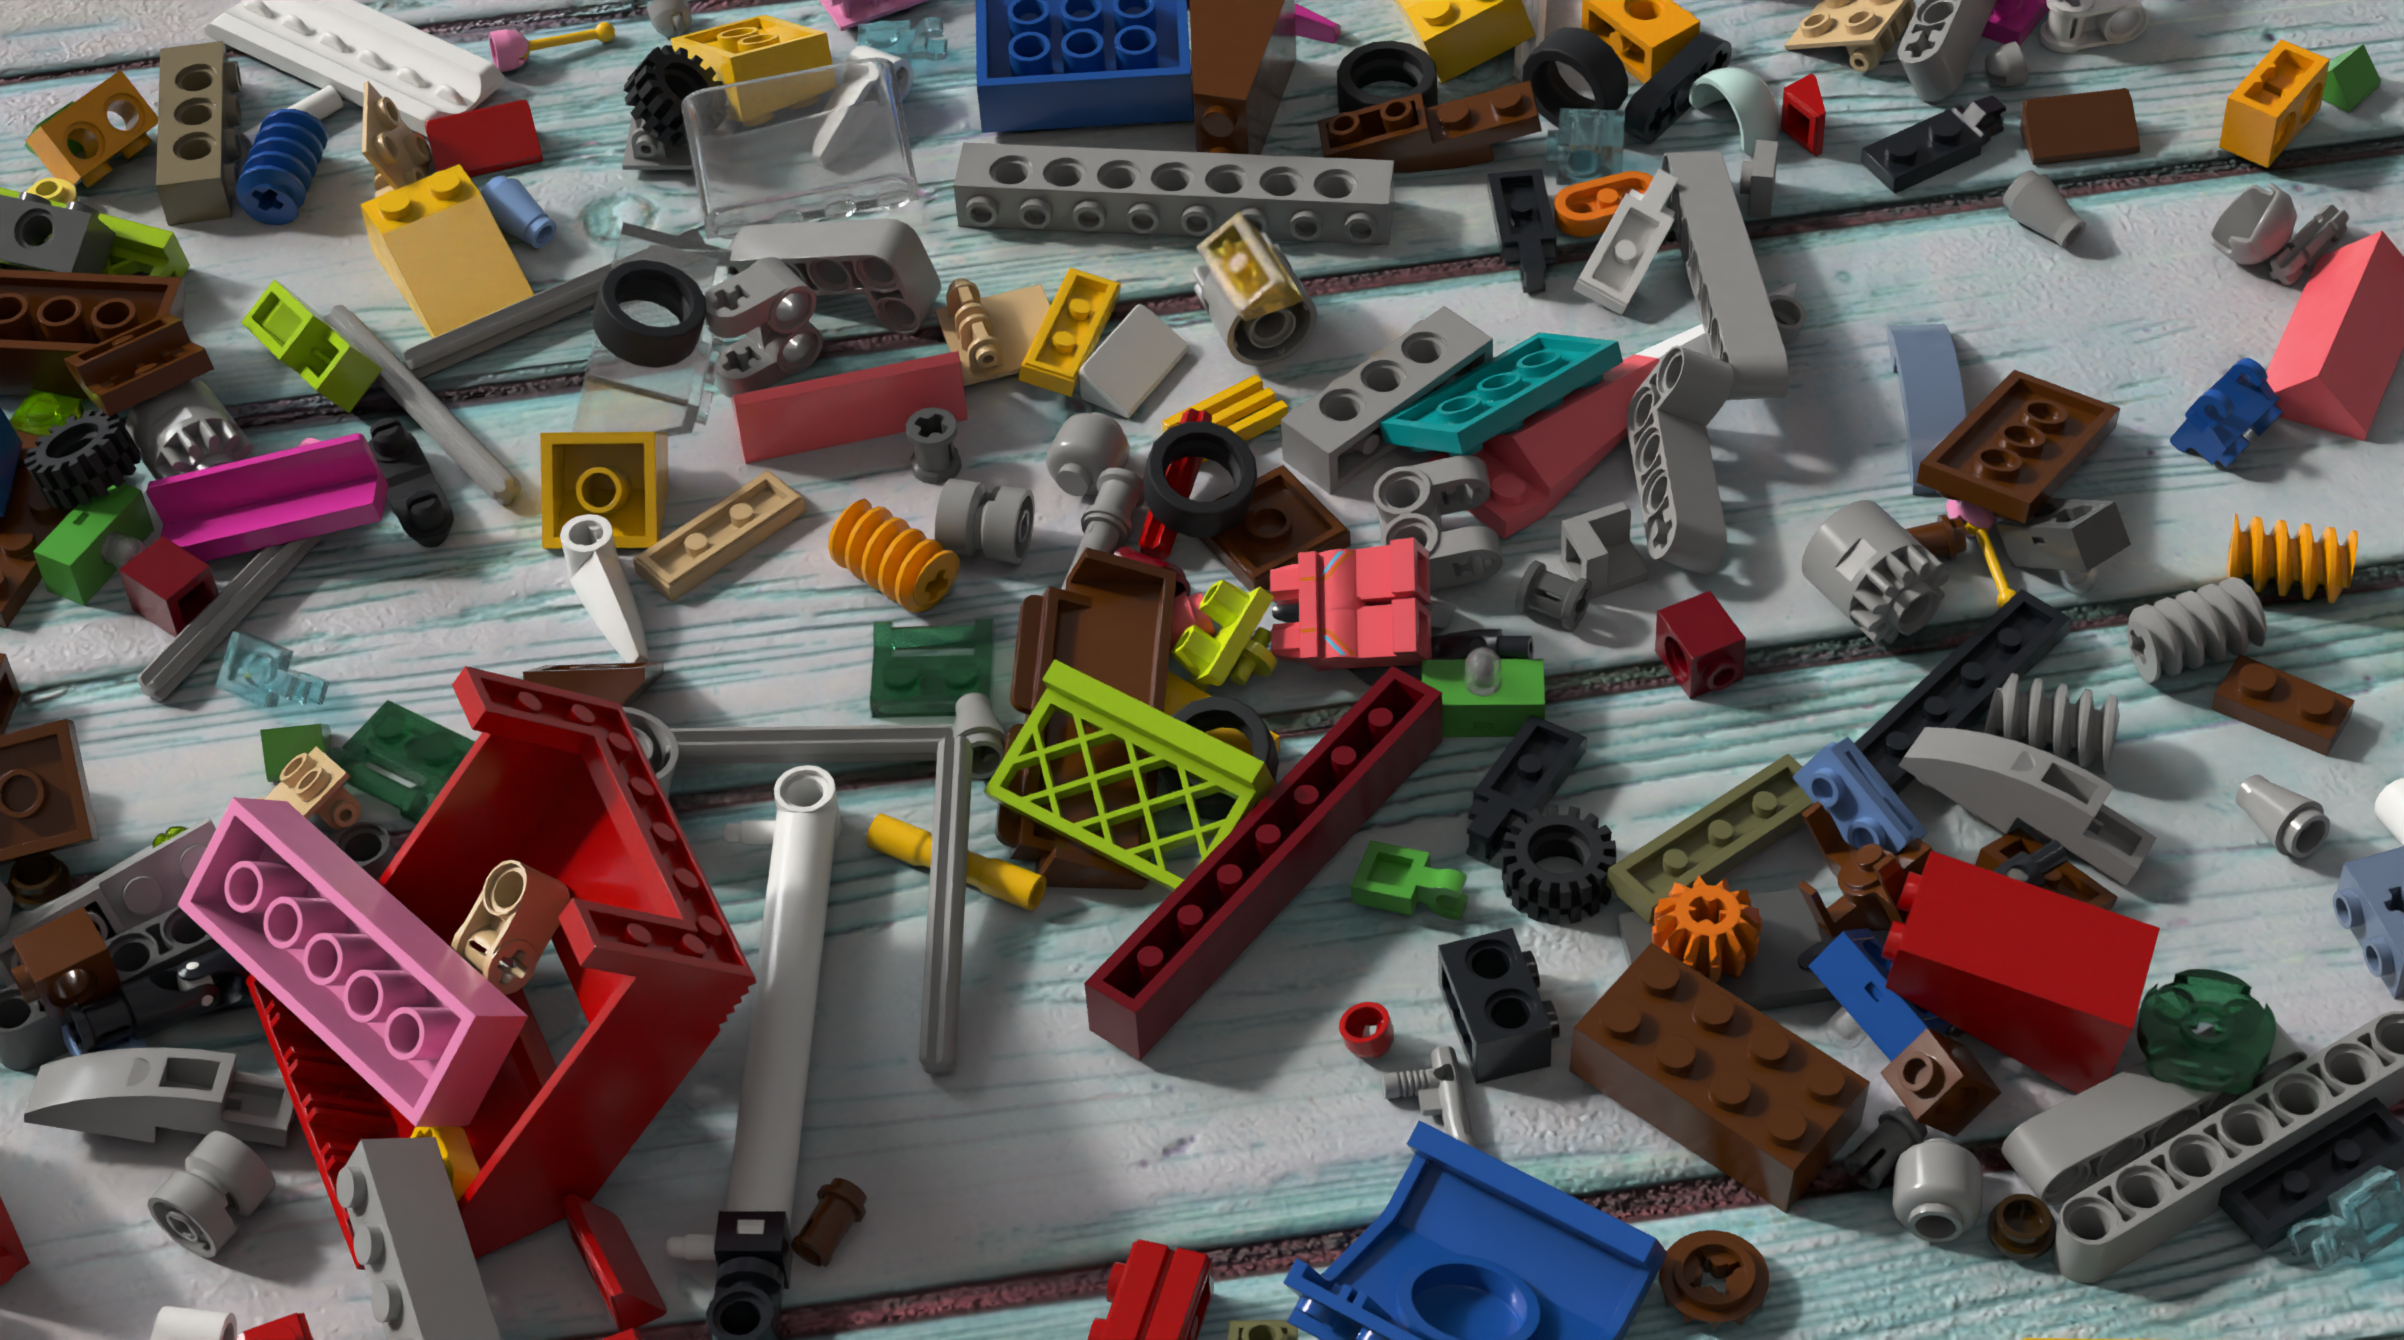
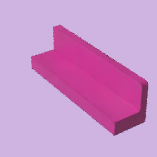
M356 433L150 481L146 494L163 523L160 537H166L204 562L379 522L382 520L389 485L365 436L361 433Z

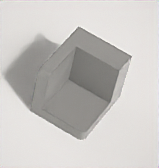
M1624 501L1562 521L1561 563L1573 581L1585 578L1592 582L1591 599L1645 582L1648 579V567L1630 541L1631 510Z

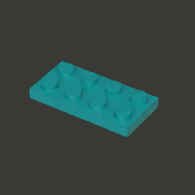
M1539 332L1380 421L1379 424L1384 443L1408 446L1413 452L1435 450L1448 452L1451 457L1473 455L1482 450L1483 442L1497 434H1505L1521 428L1524 424L1523 419L1537 411H1545L1559 406L1564 401L1563 396L1577 388H1585L1599 383L1603 379V373L1623 363L1619 342Z

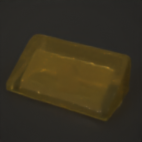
M1239 211L1196 247L1239 315L1245 321L1293 306L1304 299L1262 234Z

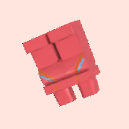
M1414 537L1390 540V545L1362 549H1334L1321 553L1316 551L1298 553V564H1291L1270 571V592L1274 596L1273 602L1278 606L1299 604V622L1273 624L1271 651L1279 660L1305 662L1316 671L1334 670V668L1422 665V660H1432L1431 612L1424 606L1430 604L1429 551Z

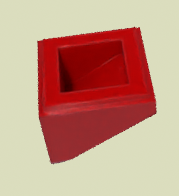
M1809 74L1784 88L1781 130L1816 157L1823 153L1826 111L1816 76Z

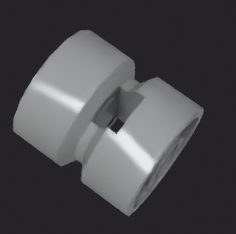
M949 478L943 486L937 506L935 540L941 544L943 550H952L957 555L973 557L978 550H982L987 560L1021 564L1026 557L1033 532L1034 495L1031 490L997 485L989 493L984 483Z
M220 1131L210 1132L185 1160L184 1166L187 1172L177 1171L172 1173L149 1198L147 1205L151 1216L174 1241L190 1252L206 1258L214 1257L238 1231L240 1223L237 1216H251L271 1194L276 1185L273 1173L250 1147L239 1139Z

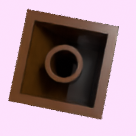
M1189 0L1197 152L1261 155L1297 60L1295 1Z

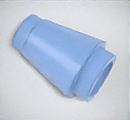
M497 176L482 188L480 193L500 230L532 245L534 248L545 246L553 238L556 232V223L549 218L518 179Z

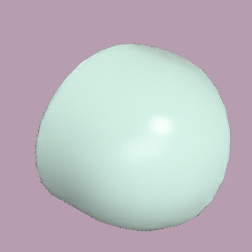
M1730 67L1710 71L1694 81L1690 89V104L1699 109L1713 102L1727 99L1739 124L1741 150L1747 155L1754 154L1756 140L1775 141L1781 131L1778 106L1772 90L1759 76L1744 69Z

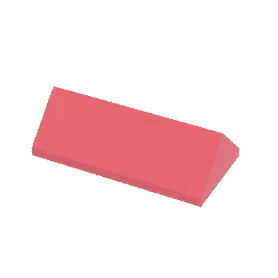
M2383 231L2318 257L2266 372L2268 376L2266 381L2280 398L2276 405L2284 411L2280 416L2281 418L2361 441L2366 440L2404 350V256Z
M959 351L737 394L730 398L745 464L906 432V423L909 417L924 408L936 407L945 409L953 414L957 422L968 420Z

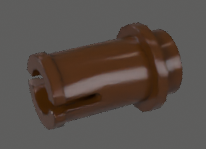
M1946 514L1938 515L1937 522L1905 529L1936 558L1945 556L1948 561L1956 560L1957 553L1965 552L1967 549L1966 536L1959 517L1949 519Z
M834 1178L830 1185L825 1184L820 1187L817 1192L819 1203L798 1236H795L791 1243L792 1249L798 1256L818 1267H821V1265L824 1267L828 1266L832 1259L831 1256L853 1222H861L866 1214L864 1204L867 1201V1196L857 1185L842 1178Z

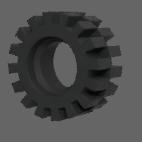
M664 45L662 49L656 47L646 56L627 79L624 91L628 94L624 99L626 105L635 106L631 112L635 120L642 118L646 122L642 128L648 134L654 129L658 132V141L665 144L671 138L673 147L681 148L686 144L687 148H691L697 143L700 144L726 114L727 108L725 106L729 103L728 96L721 94L725 89L723 82L712 79L716 72L711 66L705 70L700 66L703 59L697 55L689 59L688 50L679 47L674 52L672 45Z
M93 410L84 411L80 419L73 415L66 419V425L59 427L56 424L48 429L51 433L48 437L40 436L35 441L37 447L29 448L26 453L28 458L24 459L25 465L44 497L53 507L59 509L63 505L65 509L74 508L78 501L84 506L91 503L92 497L97 494L101 499L110 494L107 490L112 485L117 488L126 482L123 476L133 475L136 471L135 464L140 463L141 456L139 454L141 452L118 414L109 417L101 410L96 414Z
M1558 805L1547 806V816L1541 817L1537 808L1527 812V824L1520 818L1514 821L1511 833L1506 832L1502 849L1503 890L1506 897L1512 896V906L1520 911L1528 905V918L1538 921L1542 912L1547 913L1548 924L1559 925L1560 915L1568 914L1570 924L1581 922L1583 909L1590 917L1599 913L1600 902L1607 905L1611 899L1612 890L1606 886L1608 868L1616 864L1615 840L1611 841L1612 832L1608 826L1604 825L1598 828L1599 818L1592 813H1589L1584 820H1581L1580 808L1569 806L1567 815H1559ZM1562 856L1574 859L1583 866L1567 873H1552L1539 868L1535 864L1548 857Z

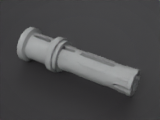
M1117 467L1108 468L1101 472L1096 483L1099 493L1094 505L1087 507L1081 518L1084 536L1061 589H1066V579L1086 547L1114 554L1116 547L1123 545L1130 538L1133 531L1132 515L1135 508L1142 506L1145 501L1143 479L1137 474Z

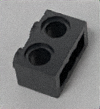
M1513 928L1438 945V985L1476 1084L1551 1066L1552 1039L1559 1038L1560 1036L1557 1013L1550 999L1541 1001L1537 988L1540 987V978L1534 955L1530 950L1521 951Z

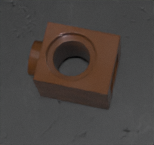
M84 906L11 940L21 965L11 969L12 976L26 1003L29 1004L39 1000L51 1022L64 1016L63 1010L66 1006L77 1003L80 1007L88 1005L115 992L116 987L122 985L108 947Z
M1926 1028L1880 1072L1916 1121L1953 1137L1958 1135L2002 1093L1966 1045L1929 1028Z

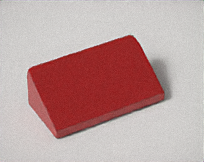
M527 100L509 102L425 122V130L436 172L460 164L470 178L543 161L535 124Z
M575 1194L563 1197L562 1207L571 1239L618 1330L636 1329L664 1316L667 1313V1307L618 1216Z

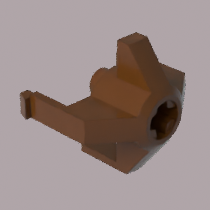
M1815 802L1802 812V819L1808 825L1831 872L1837 877L1838 886L1843 894L1841 898L1826 908L1818 891L1805 881L1797 885L1818 926L1829 936L1837 937L1843 931L1866 928H1869L1870 931L1890 930L1893 920L1905 924L1909 912L1897 909V905L1909 871L1919 875L1922 874L1930 850L1933 851L1932 848L1917 837L1896 855L1882 849L1878 844H1867L1857 850L1843 839L1830 812L1820 802Z

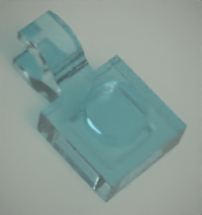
M925 18L914 29H911L910 20L877 21L875 23L858 25L857 46L865 45L905 59L910 64L912 59L939 61L948 57V40L930 39L933 37H944V18Z
M232 631L215 687L261 707H277L280 695L299 704H306L307 700L323 705L329 681L312 674L290 669L289 665L294 651L248 632Z
M2380 1165L2376 1166L2327 1197L2332 1215L2300 1221L2286 1232L2292 1256L2299 1258L2312 1250L2315 1264L2321 1269L2335 1264L2343 1255L2362 1263L2404 1236V1196L2397 1172Z

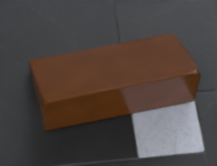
M2126 88L2028 99L2023 103L2020 132L2033 165L2140 152L2133 102L2129 90Z

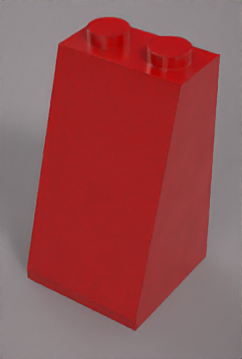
M1930 850L1922 874L1919 875L1909 871L1897 905V909L1909 913L1905 924L1893 920L1882 951L1881 958L1893 962L1885 988L2076 1094L2109 1079L2133 1030L2160 928Z

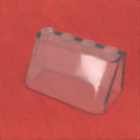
M878 57L866 58L704 88L689 94L681 102L686 144L707 239L718 237L734 239L742 227L749 225L801 223L802 221L823 217L842 219L852 215L855 211L876 207L895 209L905 205L908 201L919 199L918 184L894 64L888 59Z
M623 222L610 269L612 270L624 262L637 260L664 262L682 270L700 287L703 295L713 286L734 276V274L727 273L731 250ZM634 300L619 304L621 310L629 317L648 326L663 328L680 323L678 318L667 308L653 302ZM704 321L699 341L689 357L676 365L652 368L637 366L616 357L601 344L596 333H594L572 432H668V437L691 434L695 423L706 425L714 392L703 390L704 384L714 385L722 354L712 350V345L722 346L724 338L710 333Z

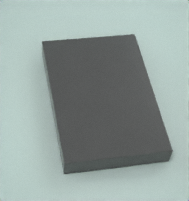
M1800 889L1749 895L1752 901L1751 906L1759 909V915L1762 919L1761 934L1758 935L1760 937L1758 955L1755 956L1754 962L1745 963V969L1742 970L1739 979L1722 972L1716 984L1758 1011L1835 1000L1832 993L1811 969L1805 970L1798 964V957L1801 953L1822 941L1816 920ZM1635 911L1618 914V930L1628 967L1652 942V927L1655 925L1654 921L1648 924Z

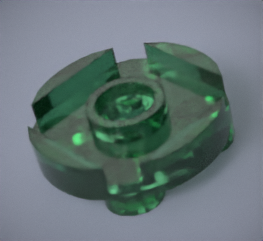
M2190 969L2176 973L2174 982L2165 984L2158 990L2157 983L2147 992L2140 1008L2137 1024V1041L2146 1057V1069L2152 1077L2162 1082H2173L2189 1089L2205 1092L2224 1091L2229 1094H2240L2252 1087L2254 1078L2265 1069L2270 1060L2276 1036V1022L2268 1004L2266 1003L2263 1009L2259 1001L2250 996L2252 988L2240 978L2225 972L2210 969ZM2200 1022H2207L2213 1024V1032L2220 1036L2206 1038L2197 1035L2192 1030H2197Z

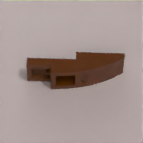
M1530 81L1503 86L1496 90L1459 100H1451L1426 108L1422 94L1418 93L1318 120L1324 158L1394 160V173L1455 169L1494 161L1492 144L1542 131Z

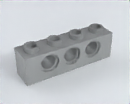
M1443 306L1425 320L1415 323L1409 331L1386 347L1376 350L1369 359L1346 375L1333 380L1327 388L1310 400L1294 407L1287 416L1282 418L1283 461L1331 495L1400 446L1384 443L1379 424L1380 421L1492 359L1493 338L1446 306Z

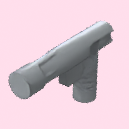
M1446 1046L1434 1049L1430 1054L1432 1068L1426 1069L1425 1072L1421 1069L1419 1072L1413 1070L1412 1073L1410 1071H1406V1073L1401 1071L1399 1074L1397 1072L1382 1073L1384 1099L1399 1098L1400 1096L1406 1097L1407 1095L1412 1097L1413 1094L1418 1096L1423 1116L1442 1115L1446 1134L1476 1148L1454 1048ZM1444 1076H1449L1452 1081H1442L1441 1079Z

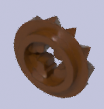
M1705 1230L1680 1238L1667 1250L1668 1254L1659 1270V1284H1661L1666 1307L1674 1306L1679 1310L1686 1324L1696 1319L1708 1322L1713 1331H1715L1724 1322L1735 1321L1742 1326L1748 1314L1755 1309L1762 1310L1769 1286V1271L1761 1253L1747 1240L1729 1232ZM1701 1267L1715 1279L1727 1277L1725 1295L1722 1292L1718 1293L1711 1285L1700 1288L1702 1285Z

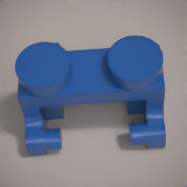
M2242 358L2237 361L2209 390L2205 391L2185 413L2187 419L2171 436V444L2181 452L2193 448L2211 465L2218 460L2227 468L2250 445V442L2244 437L2250 429L2259 437L2284 412L2276 405L2280 398L2266 381L2268 376L2261 364L2250 358Z

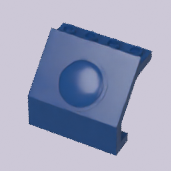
M1419 1120L1407 1142V1145L1415 1155L1382 1214L1322 1274L1317 1273L1310 1265L1296 1258L1283 1282L1300 1297L1287 1322L1320 1340H1623L1668 1253L1657 1238Z

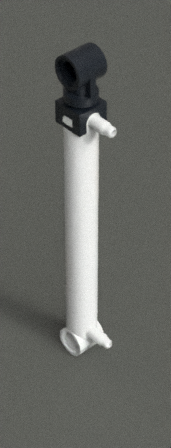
M805 765L794 767L784 772L777 779L774 787L777 807L776 820H743L741 823H727L724 826V839L728 843L773 846L756 971L757 983L754 986L726 1211H719L716 1234H687L684 1237H670L666 1243V1252L670 1258H685L687 1261H716L718 1271L714 1299L709 1303L706 1311V1323L710 1340H780L779 1324L783 1290L789 1289L794 1251L791 1247L790 1224L835 841L842 830L834 779L828 771L817 766ZM744 1331H751L744 1335H737Z

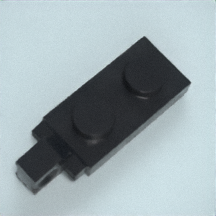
M1992 95L1973 101L1966 110L1962 106L1946 110L1862 148L1861 163L1896 194L1980 156L1982 146L1991 140L1990 137L2003 132L2006 106Z
M1542 169L1487 174V189L1501 259H1504L1506 267L1519 266L1523 293L1545 291L1544 273L1546 271V264L1556 263L1557 237Z
M1530 715L1473 791V804L1468 811V819L1473 822L1467 828L1469 847L1466 850V854L1489 863L1503 847L1506 832L1511 833L1514 821L1520 818L1527 824V812L1536 808L1541 814L1586 753L1587 737L1537 716Z

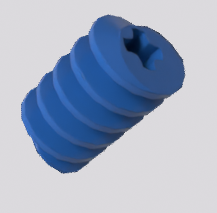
M280 109L269 113L262 121L259 133L256 135L254 145L249 152L248 160L244 164L242 174L238 179L235 189L238 203L244 212L254 220L268 225H284L293 222L299 216L298 209L304 204L306 192L310 189L312 178L316 174L318 163L321 161L323 150L326 148L329 138L326 127L318 118L297 109Z

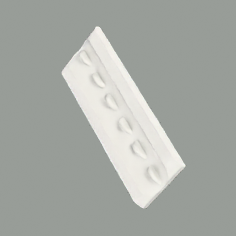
M242 0L234 7L224 11L204 28L207 36L223 41L224 44L322 89L331 85L340 97L363 107L364 83L369 81L383 98L388 97L394 102L401 119L409 129L426 137L425 122L472 111L505 83L504 75L491 61L355 0Z

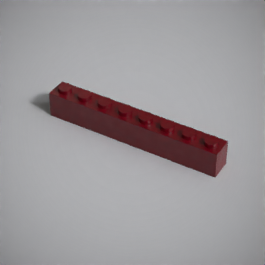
M1392 666L1084 983L1089 1030L1140 1061L1442 742V692Z

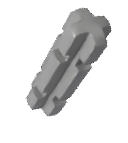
M2334 205L2323 207L2313 217L2314 219L2310 220L2285 245L2286 247L2270 259L2271 268L2268 271L2270 277L2273 280L2279 279L2284 285H2291L2304 274V270L2310 268L2317 261L2318 257L2322 256L2333 245L2332 242L2337 241L2347 231L2348 213L2345 210L2339 211Z

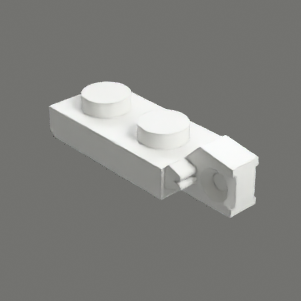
M1658 169L1644 195L1634 189H1631L1629 194H1625L1573 290L1622 316L1675 220L1673 217L1676 212L1664 205L1678 178Z

